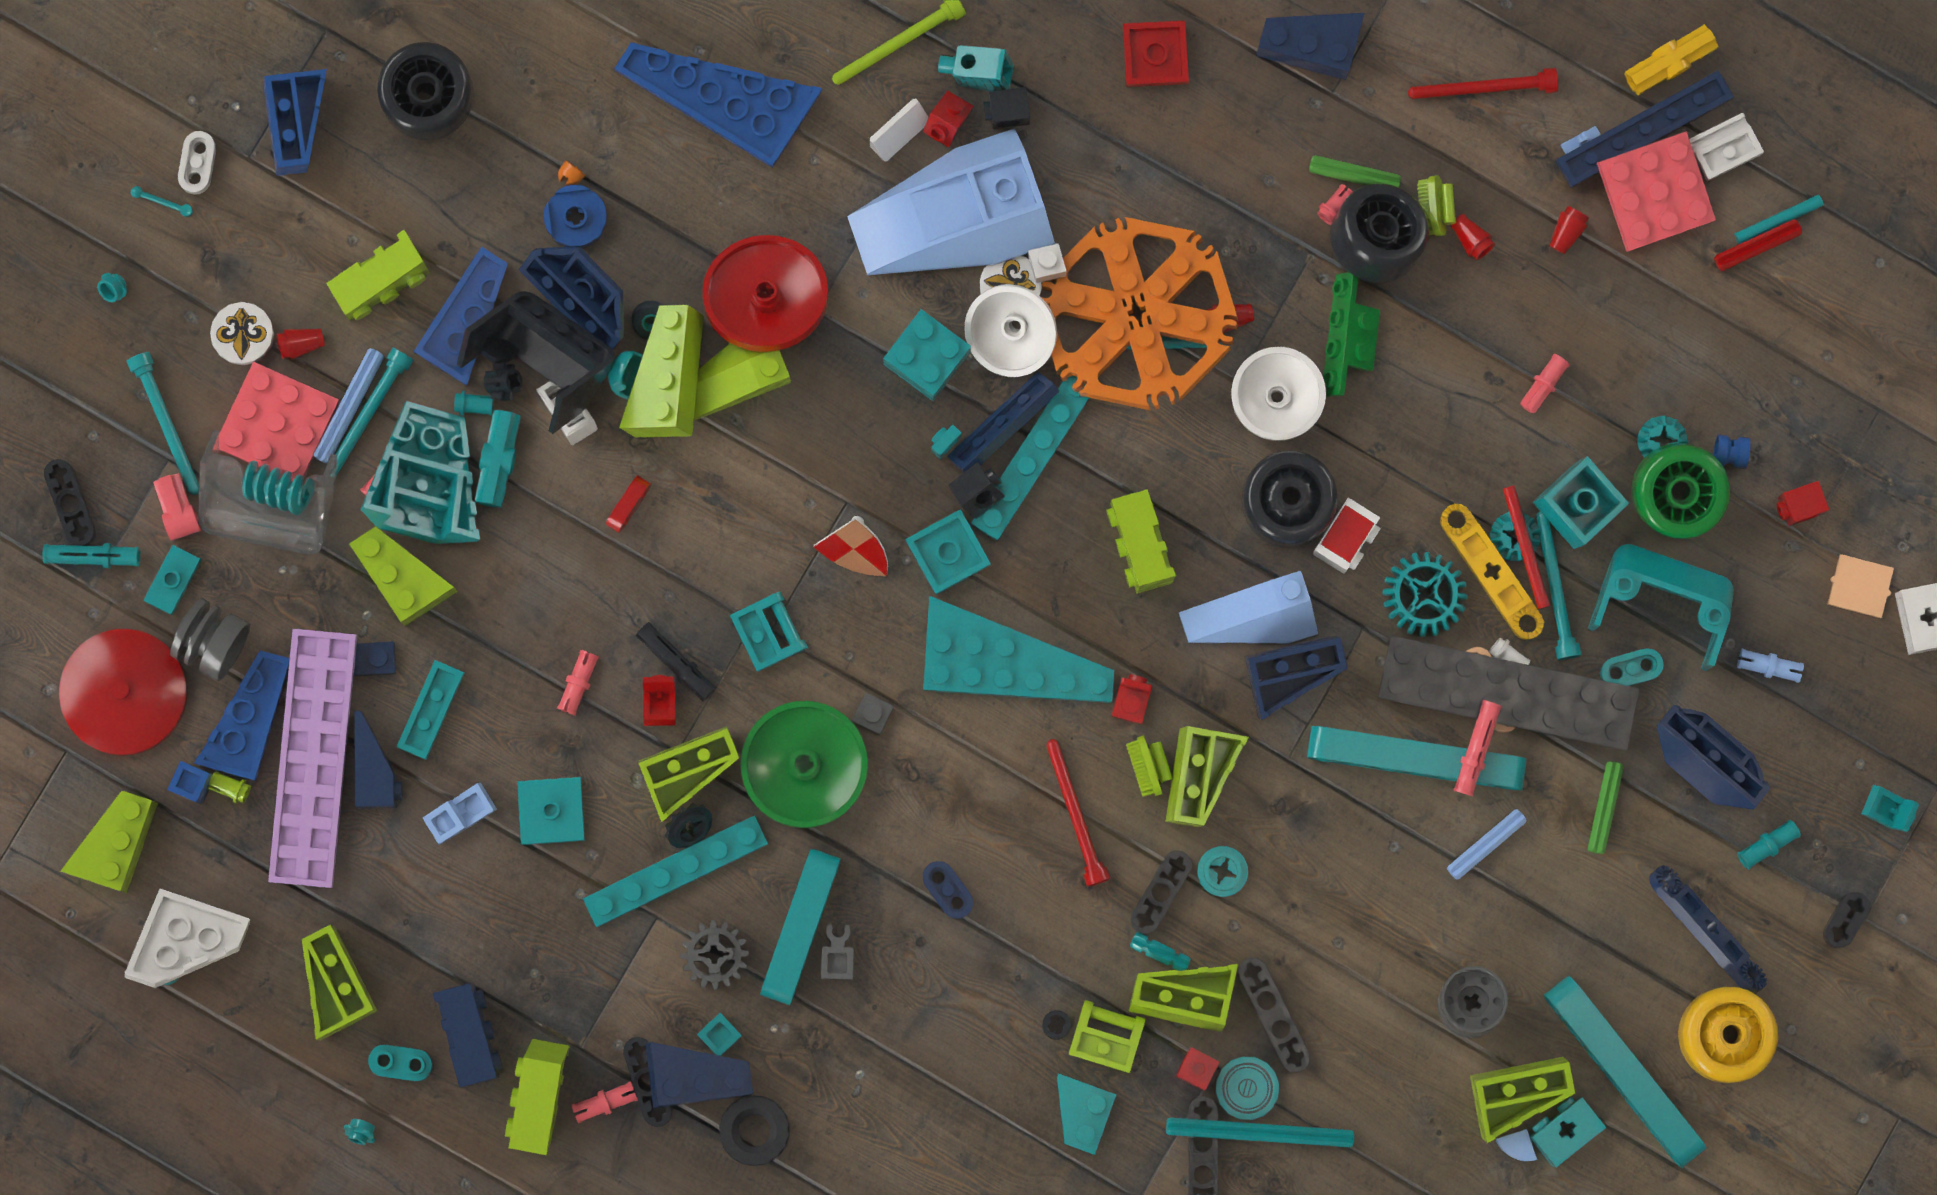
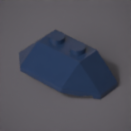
M580 246L536 248L530 253L519 268V271L558 311L614 350L624 337L623 290Z
M1673 705L1656 725L1665 762L1713 804L1753 810L1770 790V786L1764 780L1763 772L1754 754L1706 713Z

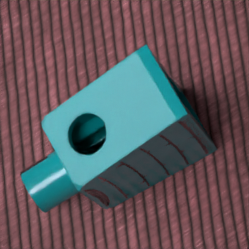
M960 45L957 47L956 56L940 55L938 72L953 74L959 86L991 92L1008 90L1011 86L1014 63L1005 49Z

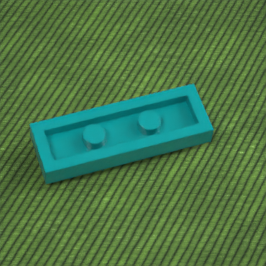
M434 660L396 746L397 748L427 760L464 677V672Z

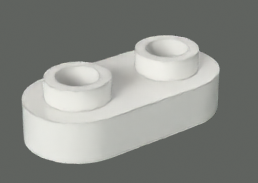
M203 131L192 132L185 138L178 172V181L181 187L187 193L194 195L205 192L210 186L216 155L214 140L208 133ZM198 145H206L205 152L201 154L196 153L195 149ZM193 175H200L201 179L199 183H190V179Z

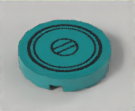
M1243 1056L1231 1060L1221 1069L1216 1079L1215 1093L1219 1104L1227 1114L1237 1119L1253 1120L1264 1116L1274 1107L1279 1094V1082L1274 1070L1266 1062L1256 1057Z

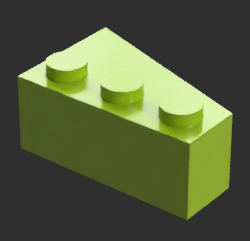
M725 726L638 760L661 822L739 759L728 727Z
M121 791L60 872L127 893L158 803Z
M1238 964L1213 968L1201 967L1182 971L1169 970L1138 973L1129 1012L1222 1033L1226 1024Z
M1564 1057L1470 1075L1480 1133L1486 1143L1496 1139L1495 1137L1507 1130L1521 1125L1523 1121L1535 1114L1542 1113L1575 1094L1570 1063Z

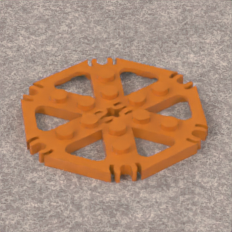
M1124 217L1127 223V229H1124L1122 221L1117 218L1115 219L1117 229L1114 232H1108L1104 223H1100L1101 237H1098L1094 226L1063 258L1066 268L1065 277L1042 282L1043 290L1052 292L1049 298H1041L1050 307L1055 321L1061 314L1104 323L1073 353H1068L1062 348L1057 331V341L1051 355L1057 375L1061 372L1060 377L1063 382L1070 376L1078 378L1072 385V389L1074 392L1079 391L1080 396L1150 410L1148 398H1151L1153 407L1160 409L1158 403L1160 396L1167 395L1173 405L1176 402L1173 391L1177 390L1181 401L1231 350L1229 345H1233V337L1225 336L1223 332L1228 328L1237 330V322L1232 319L1238 321V317L1218 252L1216 251L1214 256H1212L1214 253L1212 245L1208 246L1204 251L1197 249V246L1203 241L1201 235H1196L1195 231L1128 217ZM1144 234L1172 240L1176 245L1175 251L1144 282L1133 246L1134 239L1138 235ZM1098 249L1104 255L1114 291L1073 283L1068 279V272L1088 251ZM1202 271L1208 272L1212 276L1219 299V305L1216 309L1207 311L1171 303ZM1140 295H1144L1145 301L1142 302ZM1134 299L1141 311L1146 310V312L1142 313L1141 321L1143 327L1139 326L1135 316L1129 317L1133 313L1134 306L1132 300ZM1123 300L1126 301L1127 307H1124ZM1161 335L1205 344L1207 352L1185 375H1175L1171 371ZM1131 345L1141 378L1140 386L1136 390H1126L1101 384L1098 377Z

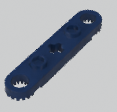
M1665 865L1654 870L1649 876L1651 887L1672 910L1674 916L1681 920L1712 955L1715 962L1727 972L1740 988L1751 991L1754 994L1765 988L1767 978H1764L1766 976L1765 973H1761L1763 971L1762 968L1758 969L1759 965H1755L1749 959L1750 955L1693 890L1687 884L1684 885L1680 881L1681 879L1677 877V872L1673 873L1674 870L1672 868L1669 870V866L1665 867Z

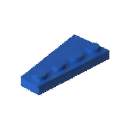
M259 651L240 683L238 691L227 705L225 713L216 728L213 729L207 739L208 742L201 754L197 756L194 764L253 781L257 780L287 679L290 658Z

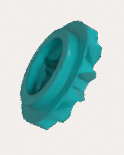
M1665 415L1651 418L1641 427L1637 443L1639 451L1644 458L1660 447V443L1650 439L1659 437L1663 428H1665L1667 438L1676 440V442L1669 444H1688L1686 429L1683 428L1677 419Z
M1507 512L1498 517L1493 523L1490 530V540L1503 559L1522 561L1523 557L1518 541L1512 549L1511 537L1502 533V531L1512 532L1514 530L1510 513ZM1523 512L1535 552L1540 544V529L1535 523L1534 518Z
M1218 846L1208 850L1202 856L1198 864L1197 876L1202 887L1214 896L1228 897L1240 891L1245 885L1248 877V866L1240 852L1231 847ZM1226 859H1229L1227 870L1236 877H1224L1218 885L1216 884L1218 873L1209 867H1220Z

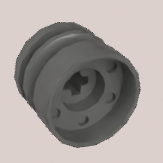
M200 598L180 622L171 646L170 655L177 660L184 657V663L188 666L193 665L202 656L200 672L217 681H221L228 674L242 651L250 632L251 624L232 613L219 623L222 609L217 605L210 609V602Z
M1480 966L1464 967L1454 972L1441 988L1437 1000L1438 1014L1443 1025L1453 1034L1464 1038L1482 1037L1490 1033L1504 1017L1508 1006L1507 990L1502 980L1491 970ZM1471 997L1476 998L1475 1005L1479 1007V1010L1473 1008L1471 1012L1465 1009L1467 1003L1463 999L1470 1000Z

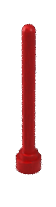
M1545 68L1543 72H1537L1536 76L1415 86L1409 88L1408 96L1411 99L1531 88H1538V91H1544L1545 93L1558 92V75L1556 68Z
M1050 739L1046 747L1087 865L1084 867L1086 873L1083 874L1086 885L1090 887L1111 879L1108 868L1098 861L1059 743L1055 739Z

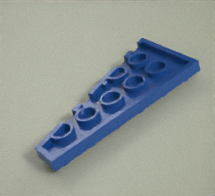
M632 42L614 68L617 73L771 168L775 166L823 91L820 87H810L797 84L795 81L776 79L749 70L701 61L690 56L684 57Z

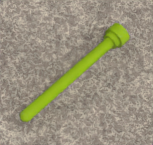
M943 0L944 3L939 5V10L836 72L832 77L833 82L837 85L844 83L946 19L948 21L952 19L957 21L966 15L959 0Z

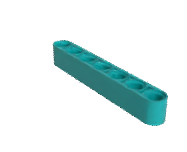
M1311 726L1307 758L1457 782L1463 764L1460 763L1462 756L1465 757L1467 748ZM1486 752L1483 762L1486 766L1484 770L1480 771L1476 785L1523 790L1527 758Z
M1569 975L1543 995L1550 1007L1680 1168L1685 1167L1707 1149L1698 1134Z

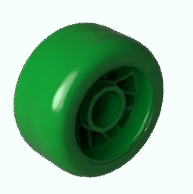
M1673 443L1655 449L1639 464L1632 481V499L1638 515L1651 529L1670 538L1689 539L1707 533L1723 518L1730 500V482L1723 465L1710 452L1691 444ZM1677 482H1683L1686 486V492L1681 498H1674L1671 492L1673 485Z

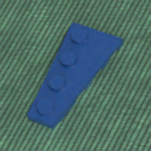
M482 246L414 350L415 354L467 386L476 360L475 358L463 368L456 365L465 329L493 309L508 265L507 262Z

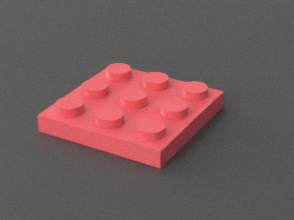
M1687 131L1597 162L1626 251L1634 250L1716 220Z
M253 362L213 447L247 463L255 460L258 462V468L263 464H267L270 468L269 473L277 467L281 470V477L284 472L290 471L292 472V482L298 474L302 475L304 479L314 459V452L331 422L340 400Z

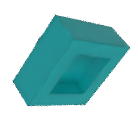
M954 425L948 430L942 427L931 439L934 443L931 446V452L941 460L962 438V432Z
M721 1013L697 1034L717 1056H722L742 1037Z

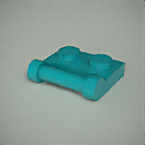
M781 591L730 615L757 673L808 649L805 640L800 639L783 604L785 599ZM768 608H772L789 643V646L783 649L780 648L763 613Z

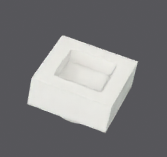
M1059 243L1028 250V257L1036 283L1066 276V268Z

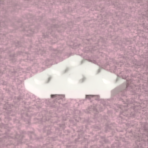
M159 889L125 971V978L157 988L232 955L240 950L250 925V919Z

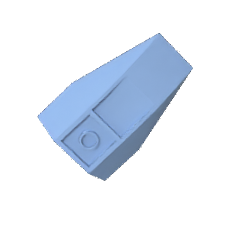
M1015 128L953 149L847 216L867 275L996 265L1026 255L1028 250L1055 244L1044 203L1025 149Z

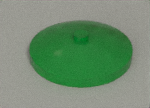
M795 701L770 710L752 727L742 749L741 775L749 797L767 817L790 827L814 828L826 825L840 818L855 804L867 778V752L858 729L843 713L819 702Z

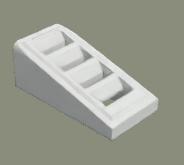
M549 381L536 390L553 415L555 398L550 400L549 396L561 388ZM587 409L561 428L571 445L578 443L598 429Z

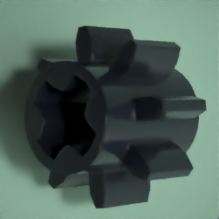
M505 362L493 363V370L485 371L484 388L491 394V399L511 401L513 400L512 393L521 391L522 376L515 369V364L506 365Z

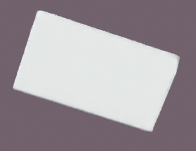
M916 98L912 99L870 137V147L883 161H888L925 127L929 117Z

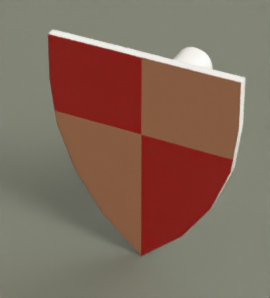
M854 516L851 521L813 546L825 557L846 569L866 575L887 576L888 560L885 549L878 537L864 524L863 518L859 516Z

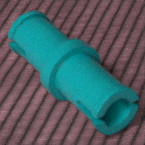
M1789 819L1769 834L1764 832L1759 836L1758 841L1737 853L1738 859L1749 870L1768 856L1774 857L1777 855L1780 848L1799 838L1801 833L1796 824Z

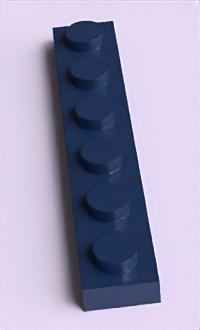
M1718 70L1563 155L1555 162L1568 185L1572 188L1600 173L1597 162L1654 143L1727 103L1734 96Z

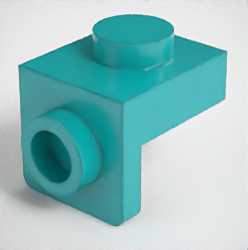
M1873 785L1861 814L1889 829L1908 832L1915 820L1919 803L1904 799L1881 786Z

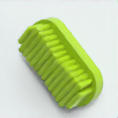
M1438 175L1430 176L1428 179L1418 181V201L1428 220L1429 235L1443 236L1446 234L1447 225L1456 223L1453 184H1443Z
M1144 735L1139 736L1136 741L1127 743L1126 747L1143 797L1155 794V796L1161 795L1163 793L1158 780L1160 779V782L1163 783L1173 779L1162 743L1160 741L1150 744V749H1148Z

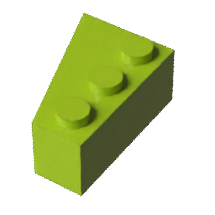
M405 230L397 234L399 241L386 249L383 246H379L373 251L374 256L361 264L356 262L326 283L348 320L353 318L360 320L372 312L371 307L380 302L387 304L399 296L398 291L407 286L414 288L426 280L425 276L430 272Z
M1148 489L1112 499L1110 502L1111 508L1106 509L1111 527L1117 526L1120 538L1115 539L1120 558L1126 556L1129 568L1124 569L1129 588L1134 586L1136 593H1141L1172 584L1176 574L1174 568L1170 567L1166 553L1168 550L1165 541L1161 537L1159 522Z
M376 526L349 543L404 626L458 592L451 584Z
M1190 726L1179 729L1173 779L1171 781L1165 822L1192 827L1205 825L1222 791L1221 789L1229 773L1232 772L1236 764L1235 761L1249 737Z
M328 925L302 939L316 1040L321 1041L378 1011L335 926Z
M532 1039L524 1058H518L515 1076L520 1077L519 1088H513L510 1106L515 1107L514 1118H508L505 1130V1137H510V1149L547 1155L552 1141L560 1086L563 1084L564 1075H562L564 1062L569 1053V1045Z

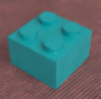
M920 309L883 358V365L934 402L971 353V346Z
M1587 456L1576 461L1533 501V504L1570 546L1575 549L1589 542L1629 502Z

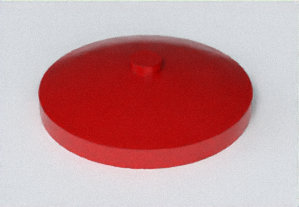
M759 235L745 238L724 249L708 268L702 289L704 309L715 331L731 344L757 352H772L786 349L807 338L823 319L829 298L827 277L817 257L802 244L792 239L775 235Z
M134 629L108 630L91 637L81 644L66 663L59 686L61 710L74 734L96 750L120 756L143 753L165 741L180 723L188 697V686L184 669L179 660L171 657V649L158 638Z

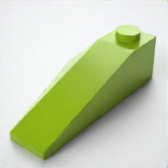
M729 343L698 370L694 421L791 383L780 351H750Z

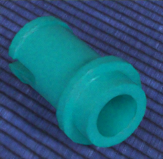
M465 391L455 393L454 412H460L462 416H464V413L492 415L494 399L490 398L491 395L466 394Z

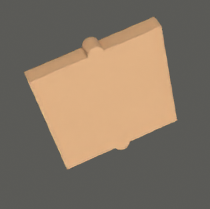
M1840 554L1835 575L1830 578L1832 587L1827 605L1882 618L1886 599L1891 595L1889 587L1894 568Z

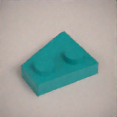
M1058 1074L1057 1084L1064 1144L1095 1155L1116 1094Z

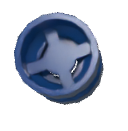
M1718 434L1715 440L1713 455L1720 461L1723 467L1730 463L1736 468L1746 469L1750 455V438L1739 437L1737 440H1731L1728 435Z

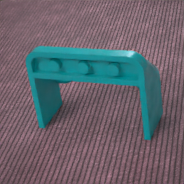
M1625 544L1617 548L1610 560L1587 630L1594 631L1601 625L1610 597L1619 601H1628L1637 595L1641 583L1701 603L1698 611V622L1704 630L1711 632L1712 636L1700 669L1707 671L1714 667L1731 616L1734 595L1731 581L1716 573L1632 544Z

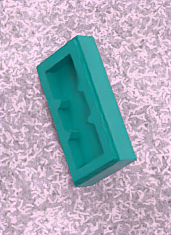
M172 545L143 601L173 616L202 560Z

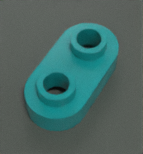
M1649 648L1616 656L1604 662L1600 669V678L1602 681L1625 686L1650 681L1658 677L1662 672L1663 659L1657 651ZM1642 660H1648L1651 663L1649 671H1644L1641 668ZM1612 668L1620 670V679H1613L1611 677L1610 671Z
M379 1045L371 1051L368 1058L371 1071L382 1077L422 1081L431 1074L433 1069V1061L430 1055L419 1049ZM384 1054L390 1058V1063L386 1067H382L379 1064V1057ZM414 1059H418L421 1062V1068L418 1071H413L410 1068V1063Z

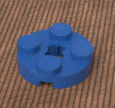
M569 185L560 188L551 197L550 201L547 202L544 209V223L548 233L557 244L565 247L580 246L584 248L602 237L607 224V212L602 199L595 192L582 185ZM578 209L579 214H584L583 221L580 220V224L574 225L572 221H567V214L572 215L571 210Z

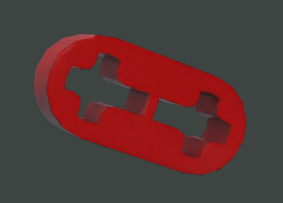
M637 475L613 509L606 525L620 533L648 493L652 483Z

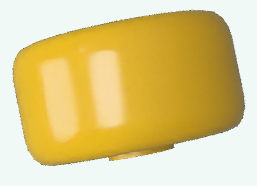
M1720 987L1700 994L1687 1006L1680 1020L1678 1039L1685 1060L1699 1075L1719 1083H1736L1755 1077L1771 1062L1778 1044V1026L1771 1009L1759 996L1739 987ZM1728 1025L1734 1027L1738 1034L1737 1040L1733 1044L1727 1043L1723 1038V1030Z

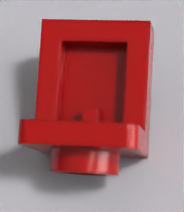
M947 90L930 113L923 132L949 147L956 133L971 114L974 106Z
M664 675L644 677V726L676 725L675 678Z

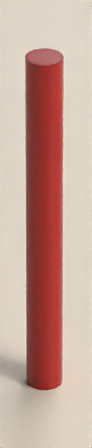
M1515 485L1503 488L1538 610L1550 606Z

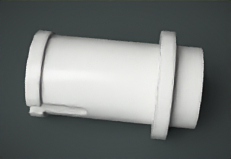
M1499 638L1489 650V653L1494 658L1527 665L1531 661L1510 646L1508 639L1504 641L1502 638Z

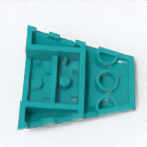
M408 401L404 403L360 509L378 529L434 544L478 542L480 540L479 529H476L474 517L477 515L476 503L472 501L471 493L473 479L472 472H469L467 459L470 457L465 417Z

